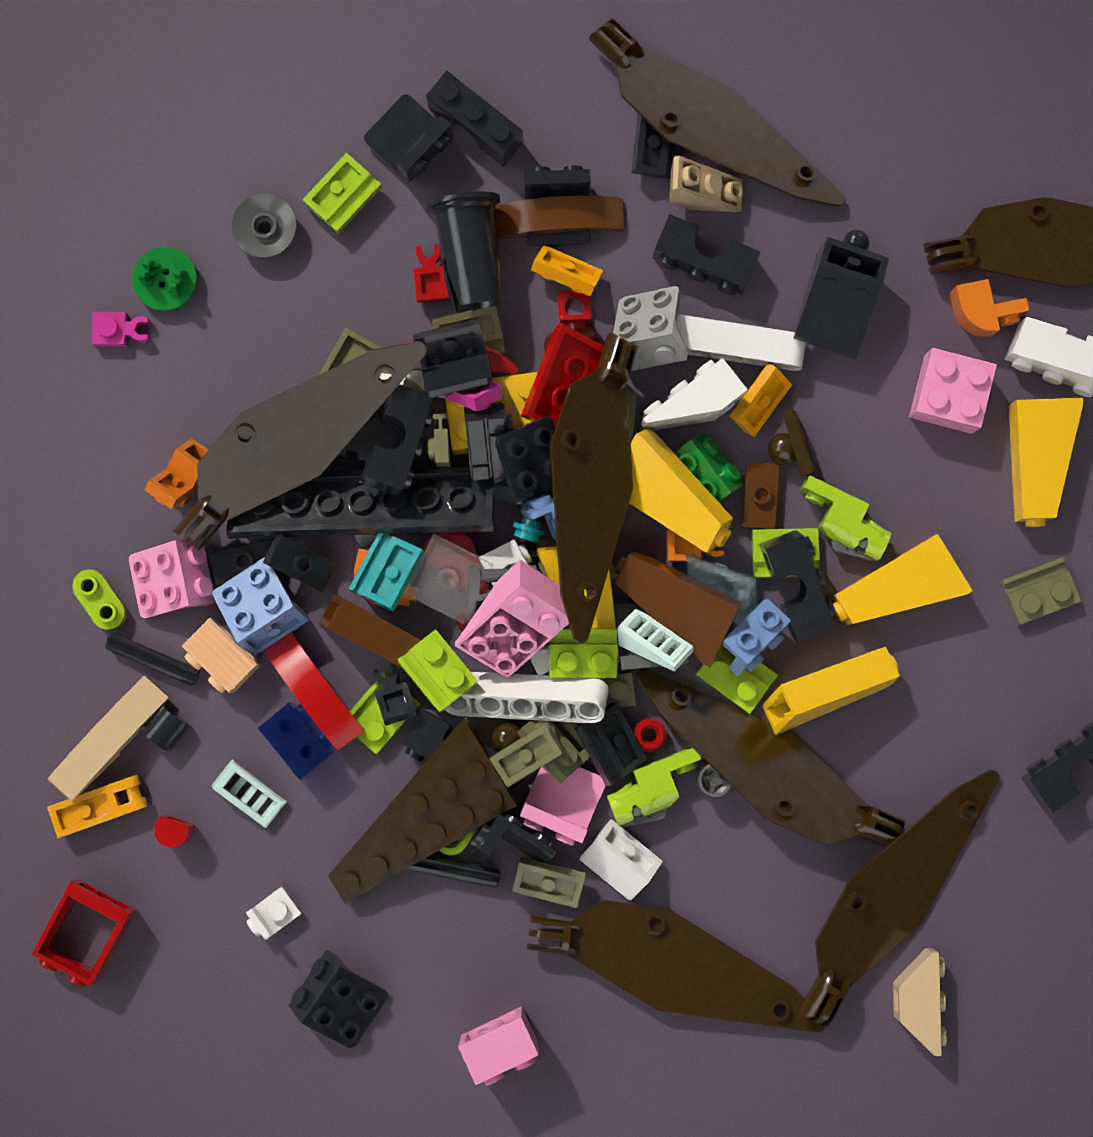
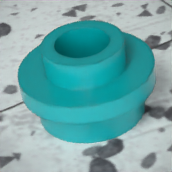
M526 518L522 519L521 524L514 522L513 527H516L514 536L536 543L540 542L541 536H545L546 531L540 530L542 523Z

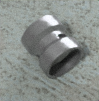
M709 763L703 765L696 775L698 788L711 797L725 795L731 788V785Z

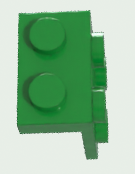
M704 432L688 441L674 454L713 497L720 502L743 486L744 482L740 479L741 474L736 466L727 462L721 454V448L717 441Z

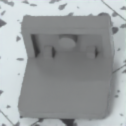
M677 286L630 295L619 300L613 333L618 335L620 339L623 338L629 341L631 345L638 346L631 371L687 360L688 349L676 329L681 292Z

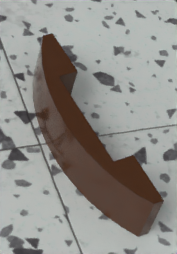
M546 197L496 205L493 209L497 239L526 238V234L592 230V233L624 231L623 201L619 197Z

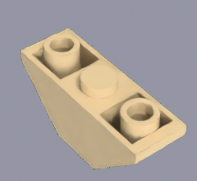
M676 156L673 159L671 168L669 203L689 210L740 212L742 208L743 180L687 158Z
M925 948L893 982L894 1017L934 1056H942L941 1046H946L947 1037L945 1026L941 1025V1012H945L946 1000L944 991H940V978H944L945 964L943 957H939V952L933 948Z

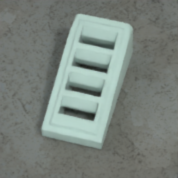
M637 609L618 627L619 646L674 672L693 652L692 645L649 615ZM671 648L675 649L670 656L666 654Z
M233 759L212 784V788L265 828L268 827L287 802ZM235 773L239 774V779L228 790L225 787ZM248 781L251 783L250 787L241 798L237 797L238 791ZM259 789L262 793L250 807L247 802ZM270 797L273 800V802L269 805L266 811L262 815H260L257 811L267 800V798Z

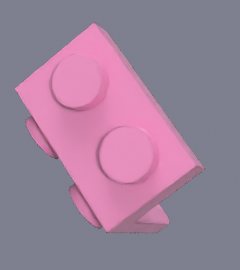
M197 539L191 544L185 540H174L130 555L129 564L139 613L142 618H151L182 608L207 606L216 603L212 595L213 584L211 582L205 548L203 546L199 551L194 548Z
M543 765L537 774L520 816L526 818L524 825L542 832L544 827L557 832L554 838L572 846L575 840L582 843L605 784L599 775L581 767L560 784Z

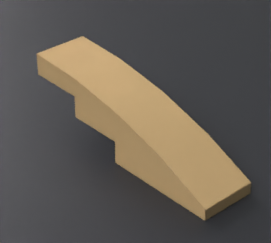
M143 676L90 730L47 780L73 802L120 755V751L144 728L145 723L156 714L160 707L168 702L169 697L148 678Z

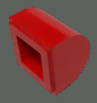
M166 814L158 817L154 834L156 840L162 846L174 848L187 843L192 838L196 826Z

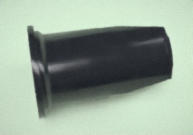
M495 192L456 193L436 198L426 204L427 212L436 217L443 273L454 313L493 306L495 301H502L501 261L493 210L500 203V194Z

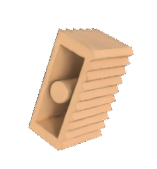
M213 618L207 619L187 642L182 645L188 652L184 656L185 659L197 670L203 667L211 675L208 681L221 693L225 690L229 693H234L261 666V663L241 647L235 638Z

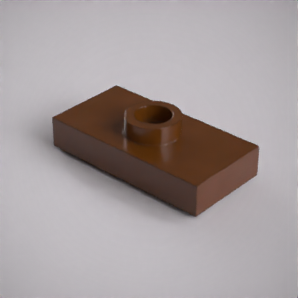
M746 462L741 528L775 529L780 464Z

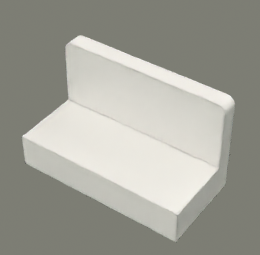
M612 819L603 827L594 842L579 858L581 862L628 900H632L650 882L663 862Z

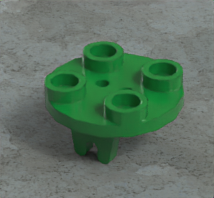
M162 246L151 249L139 258L133 268L132 284L134 292L143 304L153 310L165 312L179 311L191 300L197 288L198 276L196 266L185 253L176 248ZM161 283H165L163 288L160 287Z

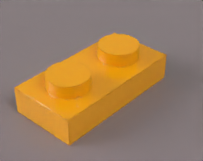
M543 245L531 268V271L540 274L547 280H554L570 287L577 293H584L588 296L592 295L603 273V270L546 245Z
M767 364L730 414V417L745 433L755 437L792 384L777 367Z

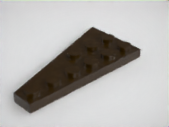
M466 716L328 875L345 904L517 805L518 802L492 765L488 752Z

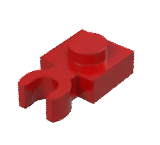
M438 243L434 244V254L431 257L423 256L421 245H417L416 256L419 263L423 266V268L413 269L417 304L450 300L443 266H437L441 258Z

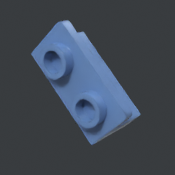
M541 494L531 498L526 502L527 507L520 509L522 515L530 519L543 515L552 538L556 540L553 497Z
M765 599L723 641V645L736 657L729 666V669L738 677L745 669L752 672L765 659L761 653L767 647L773 651L786 637L782 632L791 620L769 599Z

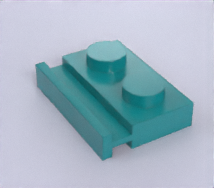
M378 533L349 590L394 612L425 554L424 551L394 536Z

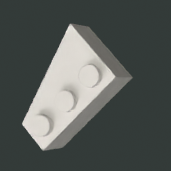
M1029 317L1023 319L1016 328L1004 359L1012 362V367L1023 372L1035 371L1042 374V378L1049 383L1056 385L1064 383L1074 387L1073 391L1085 397H1092L1093 337L1088 335L1086 341L1067 334L1068 330L1066 328Z

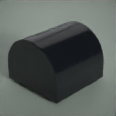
M162 705L142 730V733L163 750L170 751L190 724L166 705Z

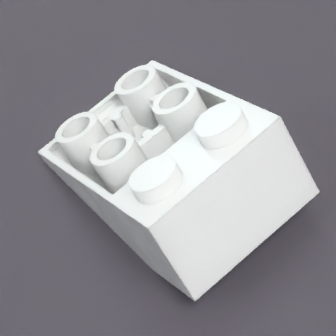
M723 358L717 363L710 360L696 371L697 375L694 376L692 382L688 384L686 380L682 381L670 391L671 394L667 397L668 400L662 404L657 400L643 412L640 431L646 429L657 431L715 421L740 402L748 389Z

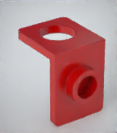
M575 291L559 292V324H564L577 332H584L586 328H592L593 314H591L590 296ZM573 298L579 299L584 305V311L582 314L569 315L565 311L566 302Z

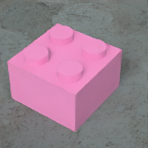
M931 348L924 355L909 418L973 434L982 427L997 364Z
M522 1006L462 1034L458 1046L475 1085L482 1082L486 1086L501 1080L504 1077L503 1072L513 1067L517 1071L529 1067L535 1063L534 1057L539 1055V1042Z

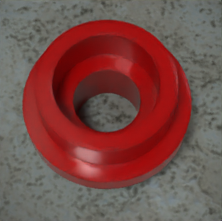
M652 718L640 721L633 732L642 750L647 752L660 749L667 737L664 725ZM649 728L656 732L655 739L650 742L646 741L643 736L644 731Z

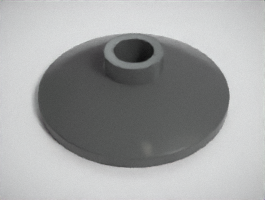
M259 193L244 199L235 209L231 220V231L237 245L245 253L257 258H270L284 252L293 242L297 230L296 217L290 205L282 198L269 193ZM264 224L271 225V231L267 234L260 232V228Z

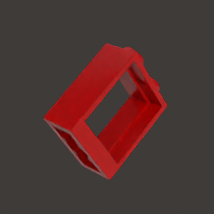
M80 879L70 881L31 955L39 959L38 963L42 967L51 971L59 969L68 974V980L81 987L92 986L99 982L137 909ZM76 901L117 922L93 968L52 947Z

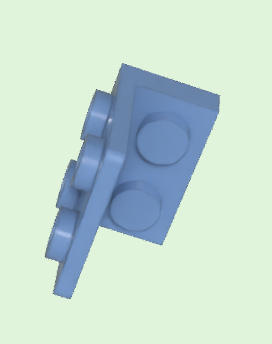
M265 557L212 591V595L236 642L252 656L262 652L309 621L304 610L290 599L275 569L263 563Z

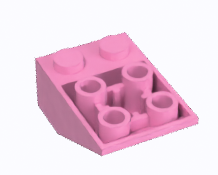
M519 560L497 581L455 642V647L504 677L509 678L569 624L560 596V585L522 560Z

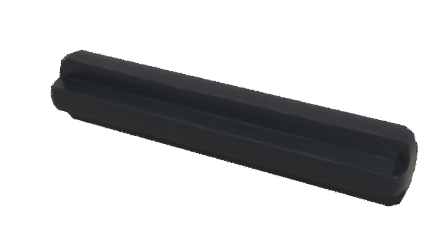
M111 633L107 638L106 650L188 685H194L199 678L200 670L116 633Z
M428 856L405 869L496 888L499 885L501 875L497 869Z

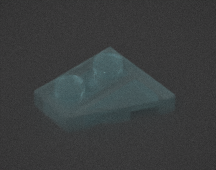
M692 553L686 554L688 576L743 602L738 614L752 612L758 607L754 576L741 571L735 572L727 566L716 562L714 564L705 561Z

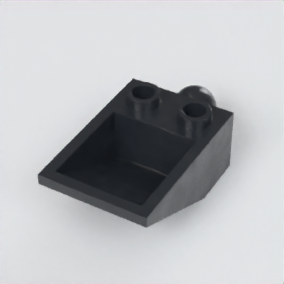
M852 230L845 235L843 242L830 237L825 239L814 261L793 339L856 359L877 302L889 262L888 257L867 250L869 238L865 232Z

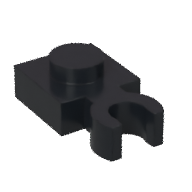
M395 664L390 665L392 675L389 678H382L378 669L373 671L375 684L381 689L374 693L385 726L417 716L407 682L398 684L400 676Z

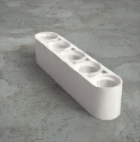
M678 314L676 329L688 349V355L719 360L723 358L725 361L764 367L767 364H771L783 370H802L806 343L793 339L794 332Z
M471 672L478 680V684L445 709L448 713L456 716L597 723L604 717L609 688L604 681L596 678H550L546 675L512 674L509 678H506L500 673Z

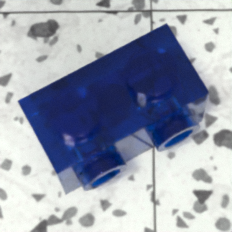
M288 702L260 725L258 729L298 779L302 780L335 753L330 748L333 746L324 733L321 730L317 732L311 725L310 721L312 718L301 703L296 706L294 702Z

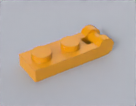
M131 776L81 794L73 802L67 799L48 806L47 808L57 838L148 807L146 797H142L138 787L141 784L139 776ZM126 790L129 802L121 805L117 793Z

